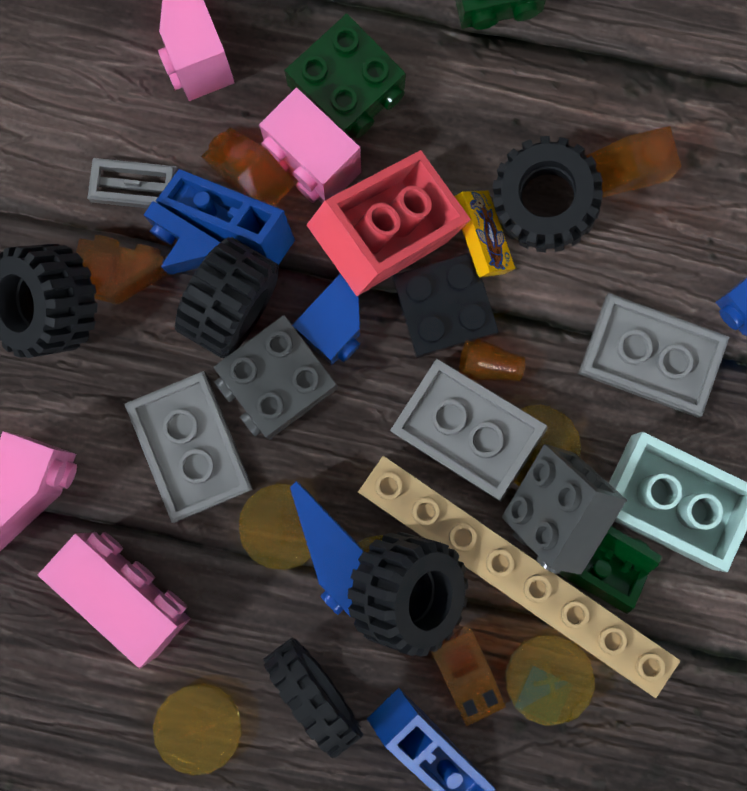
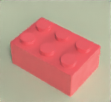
M420 150L326 199L306 226L355 295L359 296L447 244L471 219Z

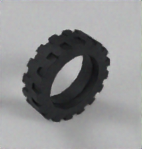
M291 637L263 659L265 669L270 674L269 677L273 685L279 690V695L284 703L290 707L298 723L301 722L304 726L305 732L312 740L315 739L318 747L324 753L327 752L329 757H338L363 737L361 727L354 718L355 715L351 708L345 703V699L340 691L335 688L327 673H324L320 664L315 658L311 657L309 651L304 646H301L297 639Z

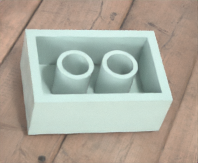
M645 432L631 435L609 481V484L627 499L614 522L707 568L728 572L747 531V482Z

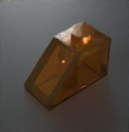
M670 126L627 136L586 155L587 158L592 155L597 163V172H601L603 181L602 197L667 182L682 167Z

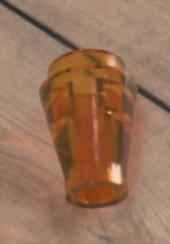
M479 338L475 342L468 340L465 342L459 361V372L463 375H468V378L471 380H513L519 382L525 370V357L510 353Z

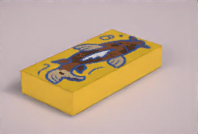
M489 190L466 191L454 196L471 219L462 228L479 278L502 275L516 269Z

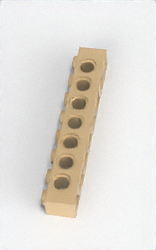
M382 456L358 491L363 497L421 537L449 545L450 549H454L459 554L458 561L463 562L467 569L654 698H657L681 660L565 580L543 568L536 560L385 456Z

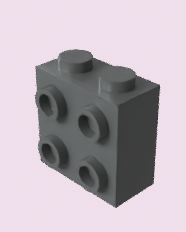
M285 315L281 316L213 367L220 376L214 383L229 402L236 398L246 412L240 418L255 437L262 433L268 440L272 439L338 389L337 384Z
M544 444L502 518L514 530V538L525 546L530 547L538 555L537 562L543 568L555 574L565 571L581 575L627 499L574 452Z

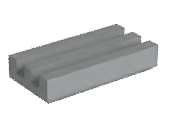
M93 158L87 199L91 203L148 208L152 201L156 202L158 197L99 191V187L162 193L178 169L176 166ZM101 171L166 177L165 183L100 176Z

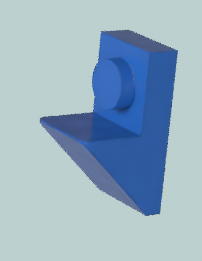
M154 201L151 202L144 213L145 218L153 226L150 230L153 235L169 245H172L175 240L177 241L162 264V268L168 275L197 269L209 252L221 243Z

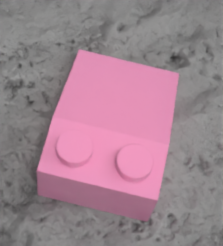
M162 0L159 32L165 47L159 49L158 53L174 89L183 88L188 101L234 84L225 51L204 0Z
M2 432L0 437V551L61 495L63 488L67 489L70 487L77 471V464L73 463L76 457L75 453L30 437Z

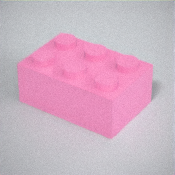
M97 532L75 533L42 569L38 576L140 669L154 660L189 622L191 618L184 613L187 605L169 590L165 594L152 583L155 576L138 561H135L133 564L127 561L120 554L123 547L108 533L103 532L101 535Z

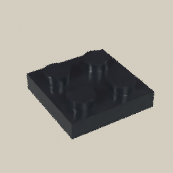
M470 253L392 276L416 358L495 336L499 333L482 277L479 278Z

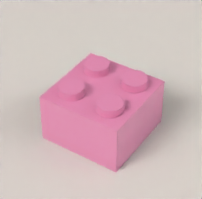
M297 87L259 124L264 140L261 144L268 152L265 156L268 162L281 174L288 171L299 181L296 184L297 189L312 203L318 199L323 204L326 199L343 191L361 173L360 146Z

